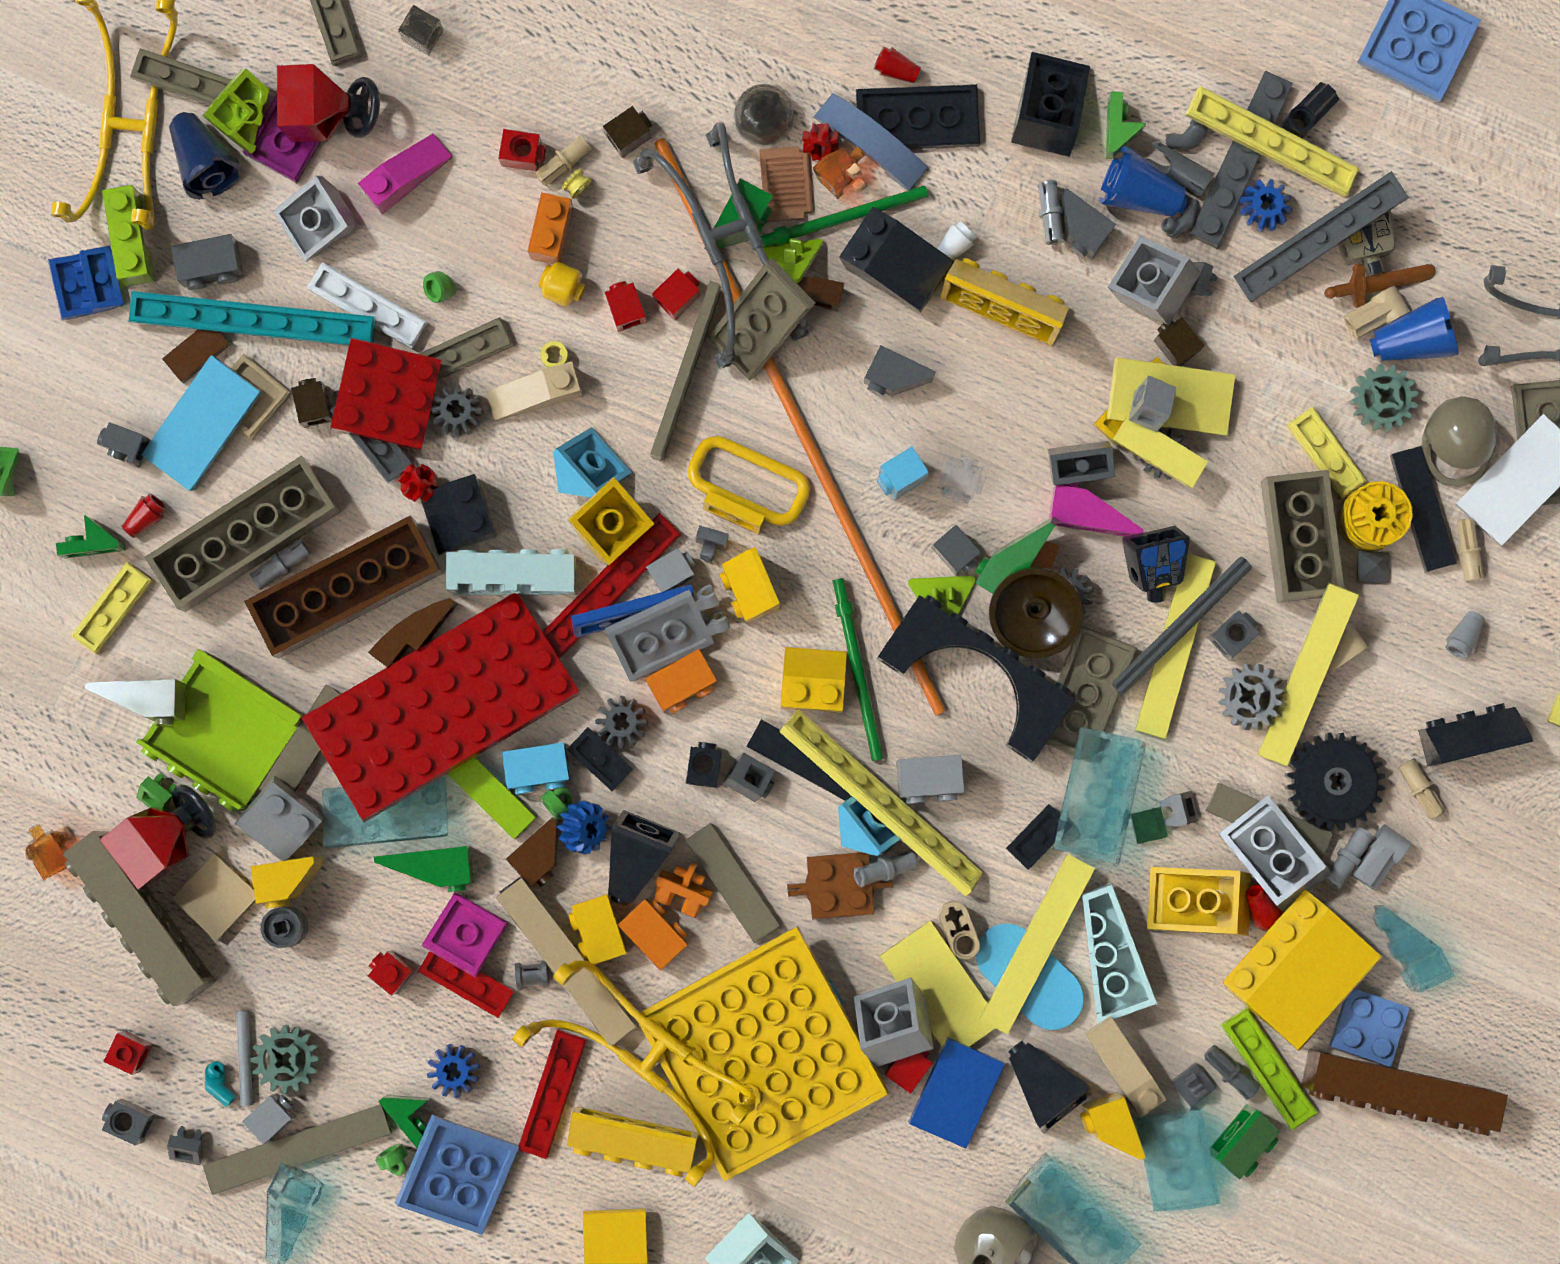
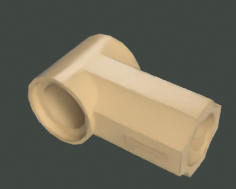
M1394 285L1371 298L1370 302L1349 312L1343 318L1349 333L1355 339H1358L1384 324L1387 325L1404 316L1410 310Z

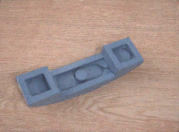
M834 93L831 94L814 115L818 122L821 124L828 123L832 132L838 131L840 136L883 168L886 175L907 191L912 189L928 169L910 149L890 132Z

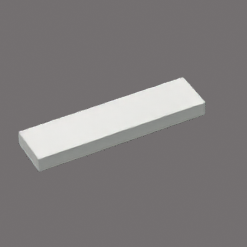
M323 262L307 286L309 291L349 314L376 317L375 329L412 350L428 326V323Z

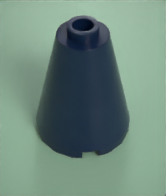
M182 112L174 116L169 125V130L183 189L190 198L200 200L204 199L202 194L211 192L214 197L230 189L240 178L238 171H242V167L239 161L196 114Z

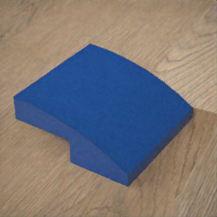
M110 246L81 250L77 255L48 259L61 321L123 306Z

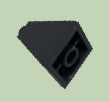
M623 810L611 830L608 895H611V900L624 906L632 903L668 857L679 839L680 832Z
M1021 1041L1008 1051L1011 1065L1034 1120L1042 1133H1045L1092 1096L1091 1090L1086 1083L1029 1042L1025 1044Z

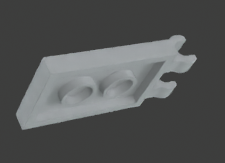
M712 585L704 586L695 596H692L690 590H687L605 628L606 634L630 682L671 664L697 649L701 650L714 644L711 636L731 628L723 609L712 612L709 617H707L704 611L720 604Z

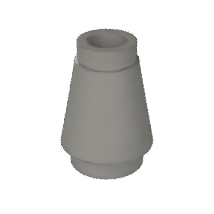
M1468 611L1466 616L1463 617L1446 638V650L1462 659H1467L1470 654H1474L1485 620L1484 617L1476 612Z

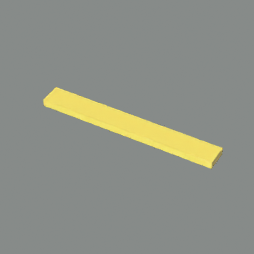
M797 709L779 732L965 897L970 894L984 873L803 712Z

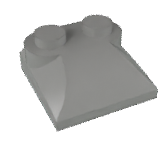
M323 176L312 178L273 210L304 262H308L339 238L348 237L355 225L354 217L339 192Z

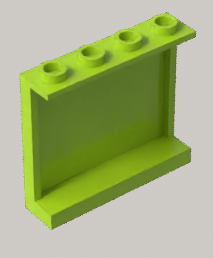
M197 649L191 658L194 660V663L181 681L186 684L185 721H174V726L170 727L156 726L154 722L144 738H138L136 743L143 747L141 753L154 761L160 758L169 765L166 769L180 778L186 775L194 780L192 786L200 792L208 795L211 791L220 797L218 803L231 812H234L235 809L245 811L302 722L301 717L304 715L206 651Z

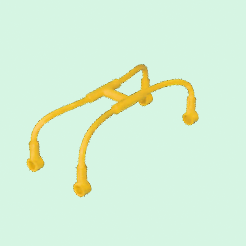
M76 0V4L85 6L89 12L93 13L101 33L106 56L107 94L104 95L98 146L100 155L92 184L79 209L73 213L71 211V204L52 202L51 216L61 218L67 223L79 220L90 207L99 188L106 165L108 150H111L113 129L143 132L141 153H143L142 178L146 210L133 209L131 223L141 225L145 230H150L155 226L150 184V154H153L159 88L151 86L149 98L146 99L144 120L114 117L116 96L114 95L115 67L109 33L98 3L95 0ZM156 0L155 10L164 13L170 20L168 34L161 52L162 56L168 57L177 30L178 12L175 9V0Z
M574 960L569 964H562L555 972L553 979L564 986L582 968L590 971L616 1000L641 1023L640 1026L657 1039L656 1043L643 1062H641L626 1049L623 1050L616 1044L609 1046L600 1034L583 1026L555 1019L534 1021L527 1026L522 1025L516 1031L512 1040L522 1048L542 1028L556 1027L574 1031L611 1050L619 1056L618 1059L626 1064V1066L660 1093L664 1092L691 1120L706 1147V1160L695 1165L684 1179L695 1188L712 1169L715 1158L713 1143L704 1125L693 1110L668 1086L669 1083L652 1069L668 1048L683 1061L687 1060L706 1074L745 1095L748 1099L741 1104L739 1103L728 1116V1119L736 1126H739L746 1116L755 1109V1094L743 1084L693 1056L691 1050L652 1021V1019L643 1016L595 965L583 960Z

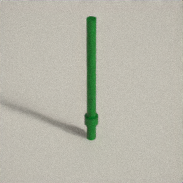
M921 186L788 228L785 225L774 228V232L760 236L764 243L763 248L774 244L778 246L790 243V239L865 217L872 207L885 211L929 197L926 186Z
M845 579L832 580L837 600L835 610L837 617L841 618L872 761L884 759L852 614H855L853 601H849Z

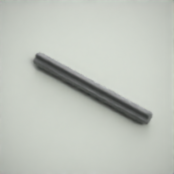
M1239 557L1112 682L1114 689L1120 694H1125L1251 570V564L1245 558Z

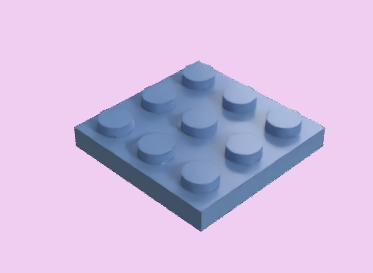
M1388 0L1357 63L1439 103L1481 19L1441 0Z
M432 1114L395 1204L398 1207L483 1235L519 1146Z

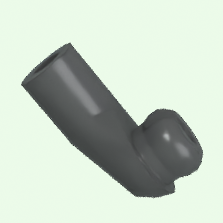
M1191 120V125L1183 134H1166L1165 146L1171 149H1193L1206 137L1208 127Z
M1188 198L1187 205L1181 216L1176 219L1168 217V219L1165 218L1161 224L1162 231L1167 233L1169 237H1178L1192 228L1199 208V201L1194 198Z

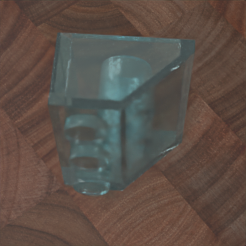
M1193 1106L1136 1117L1138 1136L1146 1157L1143 1161L1153 1211L1190 1210L1221 1204L1202 1109Z

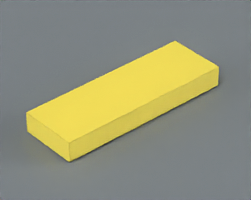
M1313 406L1286 425L1319 471L1329 470L1331 488L1340 500L1367 481Z
M1129 413L1112 441L1192 489L1209 461L1163 433L1152 431L1129 421Z
M126 562L72 633L71 637L98 655L153 580L132 564Z

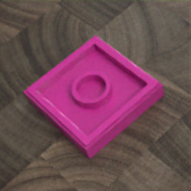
M454 892L422 943V947L476 978L508 926V923Z

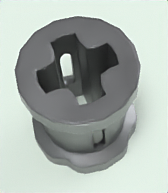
M544 960L541 963L522 965L520 962L515 963L517 990H523L524 987L543 985L544 988L549 987V970Z

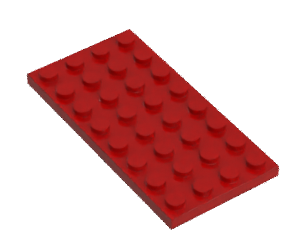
M513 593L420 647L418 651L415 650L391 664L388 668L386 667L301 718L362 821L365 823L579 696L580 691L519 594Z

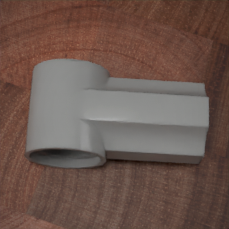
M1385 824L1374 835L1375 838L1369 844L1370 849L1362 859L1359 867L1352 874L1359 882L1375 891L1393 864L1396 865L1403 858L1411 845L1409 840Z

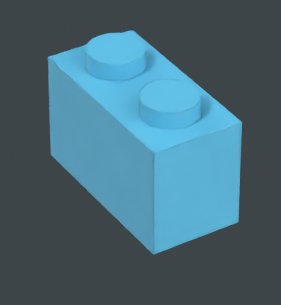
M913 446L880 466L877 482L886 496L891 494L895 500L925 482L929 472Z
M564 742L502 752L507 789H515L516 794L534 792L533 786L546 784V790L565 787L564 781L571 780L567 748Z

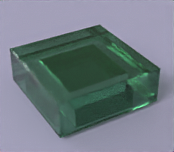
M1161 807L1129 814L1136 844L1168 837Z

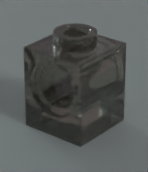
M415 5L411 7L398 29L403 42L428 56L444 31L438 18Z

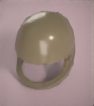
M1465 396L1447 399L1432 413L1422 435L1421 446L1429 473L1444 485L1454 487L1466 486L1477 481L1486 470L1491 455L1496 448L1497 426L1491 411L1480 400ZM1431 446L1438 457L1452 467L1466 470L1479 466L1480 468L1467 478L1459 480L1447 478L1433 464L1430 452Z
M989 1206L977 1210L964 1221L956 1235L954 1251L959 1264H985L989 1259L994 1264H1030L1037 1243V1234L1027 1222L1013 1212Z

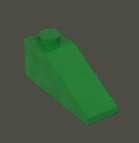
M1052 517L996 550L990 559L984 556L975 571L980 575L975 583L993 594L996 587L1005 577L1017 570L1030 567L1056 526L1058 519Z
M470 846L374 856V863L438 887L448 886V892L467 890L466 884L474 883Z

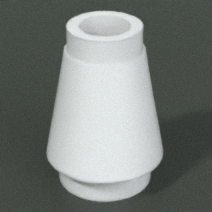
M959 221L955 226L951 225L937 249L952 260H955L974 246L973 242L977 236Z

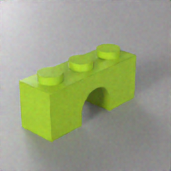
M133 185L102 190L117 280L125 287L155 282L151 252L146 247L142 226L131 223L132 210L143 209L141 193Z

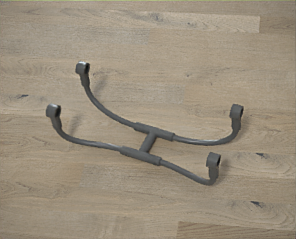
M719 122L705 136L710 147L721 145L724 168L733 195L732 202L740 218L736 221L711 230L704 211L700 210L684 180L674 167L655 150H642L639 157L633 161L637 174H642L654 168L651 158L656 160L678 185L693 211L692 217L711 262L717 268L725 297L728 326L727 347L723 349L722 353L715 356L719 369H722L736 362L734 358L735 313L730 284L723 265L724 259L716 241L745 230L753 250H756L763 266L769 259L763 249L764 243L744 196L740 195L731 164L726 127L724 123ZM806 315L791 332L792 341L801 339L809 334Z
M1491 265L1489 274L1483 281L1488 293L1511 306L1537 314L1555 316L1560 319V308L1552 309L1529 304L1497 290L1494 285L1504 284L1506 268L1505 266ZM1486 345L1484 353L1479 357L1478 362L1484 367L1531 359H1555V361L1560 362V350L1557 349L1556 352L1536 351L1500 356V346Z

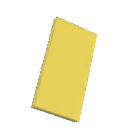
M1119 357L1115 358L1107 419L1125 420L1131 411L1135 390L1149 375L1176 387L1171 416L1161 427L1227 436L1235 374Z
M928 921L879 955L897 982L912 978L924 993L931 1032L941 1046H943L947 1037L971 1046L995 1029L979 1019L987 1002L931 921Z

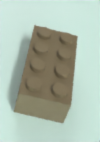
M1329 470L1269 476L1261 481L1276 602L1282 603L1322 598L1328 583L1344 588Z

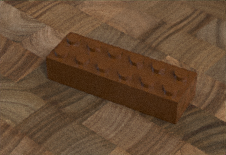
M410 515L244 602L269 652L273 657L279 659L442 575L443 572L416 520Z
M1311 1049L1308 1050L1301 1086L1309 1089V1095L1315 1096V1098L1334 1102V1097L1338 1096L1340 1097V1102L1347 1105L1365 1108V1104L1369 1103L1371 1104V1109L1391 1115H1396L1397 1110H1401L1402 1116L1422 1122H1427L1428 1117H1433L1432 1122L1438 1123L1441 1126L1458 1129L1460 1123L1463 1124L1462 1129L1486 1136L1490 1135V1130L1501 1133L1508 1097L1507 1094L1487 1088Z

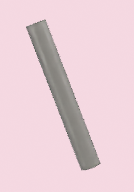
M236 1011L241 1106L253 1105L249 1011Z

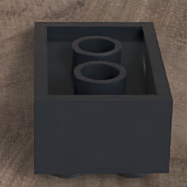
M1031 52L1011 143L1070 157L1079 133L1090 66Z
M875 207L871 208L839 256L846 270L920 313L954 263V260L901 222Z

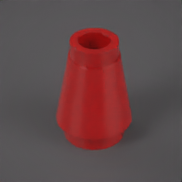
M884 46L874 65V70L879 71L881 76L913 84L921 69L920 66L893 47L888 49Z
M149 493L146 497L141 496L121 527L129 536L136 538L142 532L162 520L167 508L152 493Z
M1254 885L1246 891L1253 924L1263 931H1268L1282 916V910L1260 885Z

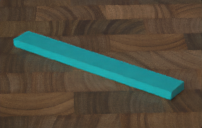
M132 291L128 322L349 346L351 338L370 343L374 342L376 317Z

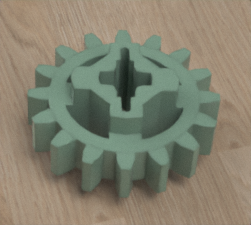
M1379 364L1376 367V373L1371 368H1368L1364 371L1366 378L1358 376L1355 381L1359 386H1353L1350 389V392L1356 395V398L1349 401V404L1357 405L1358 407L1353 413L1354 417L1362 415L1364 418L1361 425L1363 426L1368 422L1373 423L1372 431L1378 430L1383 425L1384 431L1389 432L1392 428V423L1397 429L1403 426L1402 419L1408 421L1413 417L1408 410H1414L1418 406V404L1411 401L1412 398L1419 395L1417 391L1410 390L1415 381L1409 380L1406 382L1404 377L1407 372L1404 370L1400 374H1396L1395 365H1392L1385 371L1383 364ZM1376 379L1390 380L1389 383L1380 384L1378 381L1374 382ZM1399 389L1402 392L1403 401L1400 399ZM1386 393L1388 395L1386 398L1387 402L1383 404L1379 400L1382 397L1381 394ZM1364 395L1368 397V408L1365 403ZM1387 412L1388 414H1393L1394 416L1389 418L1379 417L1378 414Z
M283 1025L281 1033L276 1027L271 1028V1037L262 1034L260 1039L263 1045L256 1044L253 1046V1049L258 1052V1056L250 1058V1062L258 1063V1068L253 1071V1074L261 1073L263 1075L259 1083L263 1085L270 1082L271 1092L276 1091L281 1086L283 1094L289 1093L291 1085L295 1091L301 1090L300 1081L307 1085L310 1084L312 1080L308 1074L318 1073V1069L313 1066V1062L321 1060V1056L313 1055V1051L319 1047L318 1044L310 1045L308 1043L312 1035L309 1033L302 1037L300 1035L301 1027L299 1026L293 1032H290L289 1025ZM281 1038H289L294 1040V1042L291 1045L284 1046L281 1042H278L277 1040ZM303 1050L306 1056L305 1066L301 1063V1052ZM266 1053L270 1055L269 1067L266 1064ZM290 1053L289 1062L291 1065L286 1064L283 1066L280 1063L283 1059L281 1054ZM281 1073H288L294 1079L282 1080L277 1078V1076Z

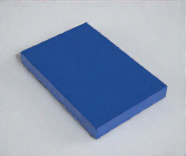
M947 1037L908 1121L909 1124L966 1149L1005 1063Z

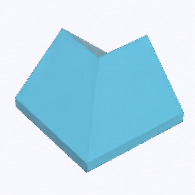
M592 427L559 446L553 452L559 493L591 498L613 477L621 483L632 473Z
M853 796L838 807L842 847L880 858L901 841L897 835Z

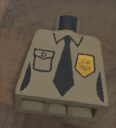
M1391 210L1338 245L1346 264L1353 265L1362 262L1366 268V276L1385 273L1381 257L1388 256L1394 250Z

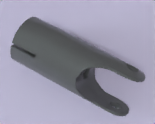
M1157 141L1153 142V147L1169 158L1171 165L1163 166L1151 159H1145L1182 187L1201 197L1215 173Z

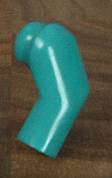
M213 1061L205 1068V1089L227 1108L237 1095L225 1086V1066L220 1061Z

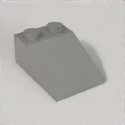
M1269 795L1219 833L1282 911L1290 907L1305 889L1309 892L1332 874Z

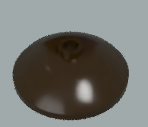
M1028 567L1011 573L996 587L990 601L989 620L996 638L1004 647L1026 658H1046L1062 652L1075 640L1082 625L1083 605L1077 589L1065 576L1048 568ZM1033 603H1040L1043 608L1040 611H1034L1031 605Z

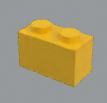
M608 894L571 906L573 912L568 914L570 923L574 931L579 930L583 942L578 943L581 956L585 961L589 960L594 965L628 953Z

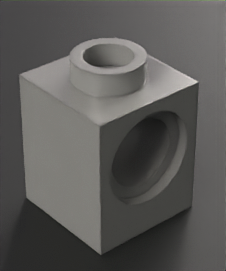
M1148 375L1134 392L1129 421L1157 432L1171 416L1176 387Z
M679 548L646 567L659 590L664 592L676 589L693 579L695 576L692 570L696 568V565L688 552L682 554Z
M275 1093L270 1095L242 1122L264 1145L287 1126L296 1115L292 1111L294 1106L290 1100L284 1095L279 1097Z

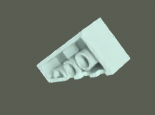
M532 549L520 550V553H507V550H489V553H477L476 550L446 552V590L452 595H511L513 593H518L519 595H576L575 555H569V550L553 549L551 554H538V550Z
M1109 883L1083 893L1082 898L1097 1024L1109 1016L1112 1019H1116L1157 1004V999L1113 884Z

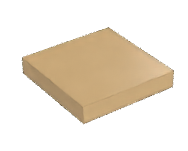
M243 353L231 369L262 391L260 397L238 426L240 431L253 440L290 397L291 393Z
M214 853L171 899L215 941H219L253 905L255 895L254 888L217 853Z

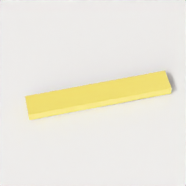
M1201 86L1197 88L1185 116L1342 197L1348 196L1360 169Z
M1192 554L1187 555L1184 579L1181 584L1175 587L1163 632L1209 587L1216 561ZM1199 621L1153 665L1135 731L1166 739Z
M1328 583L1284 688L1287 690V693L1280 698V700L1287 702V705L1279 706L1277 709L1282 714L1281 718L1272 717L1274 725L1269 726L1258 751L1259 756L1288 766L1359 597L1358 593Z
M1066 854L979 1019L1008 1035L1095 870L1094 867L1070 854Z

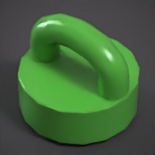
M435 271L424 277V293L431 302L440 303L456 294L455 283L443 272Z
M559 787L553 792L551 790L545 792L540 800L553 817L561 820L563 818L560 814L568 813V805L572 804L573 796L568 788ZM560 795L565 796V801L563 803L558 798Z
M398 1143L378 1154L375 1161L380 1170L388 1169L392 1174L402 1176L407 1170L404 1158L407 1157L408 1153L403 1144Z

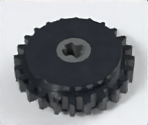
M1331 732L1325 733V741L1319 735L1314 736V745L1308 741L1302 743L1305 751L1295 750L1294 754L1298 760L1289 761L1288 763L1290 767L1294 768L1293 772L1285 773V777L1292 779V784L1286 785L1285 789L1293 790L1294 795L1290 796L1288 801H1297L1298 805L1294 809L1295 813L1304 811L1305 815L1302 820L1309 821L1312 818L1315 819L1313 825L1316 828L1325 823L1326 831H1332L1334 824H1336L1338 831L1345 830V823L1350 828L1357 827L1355 820L1357 818L1361 822H1366L1365 812L1375 813L1376 809L1372 806L1373 802H1382V799L1377 796V791L1385 790L1384 786L1378 785V780L1385 778V774H1377L1376 770L1382 766V762L1372 761L1376 752L1366 753L1364 750L1367 747V743L1362 742L1356 745V736H1350L1345 741L1344 733H1338L1336 739L1333 738ZM1339 776L1337 782L1340 784V787L1331 788L1332 781L1329 777Z

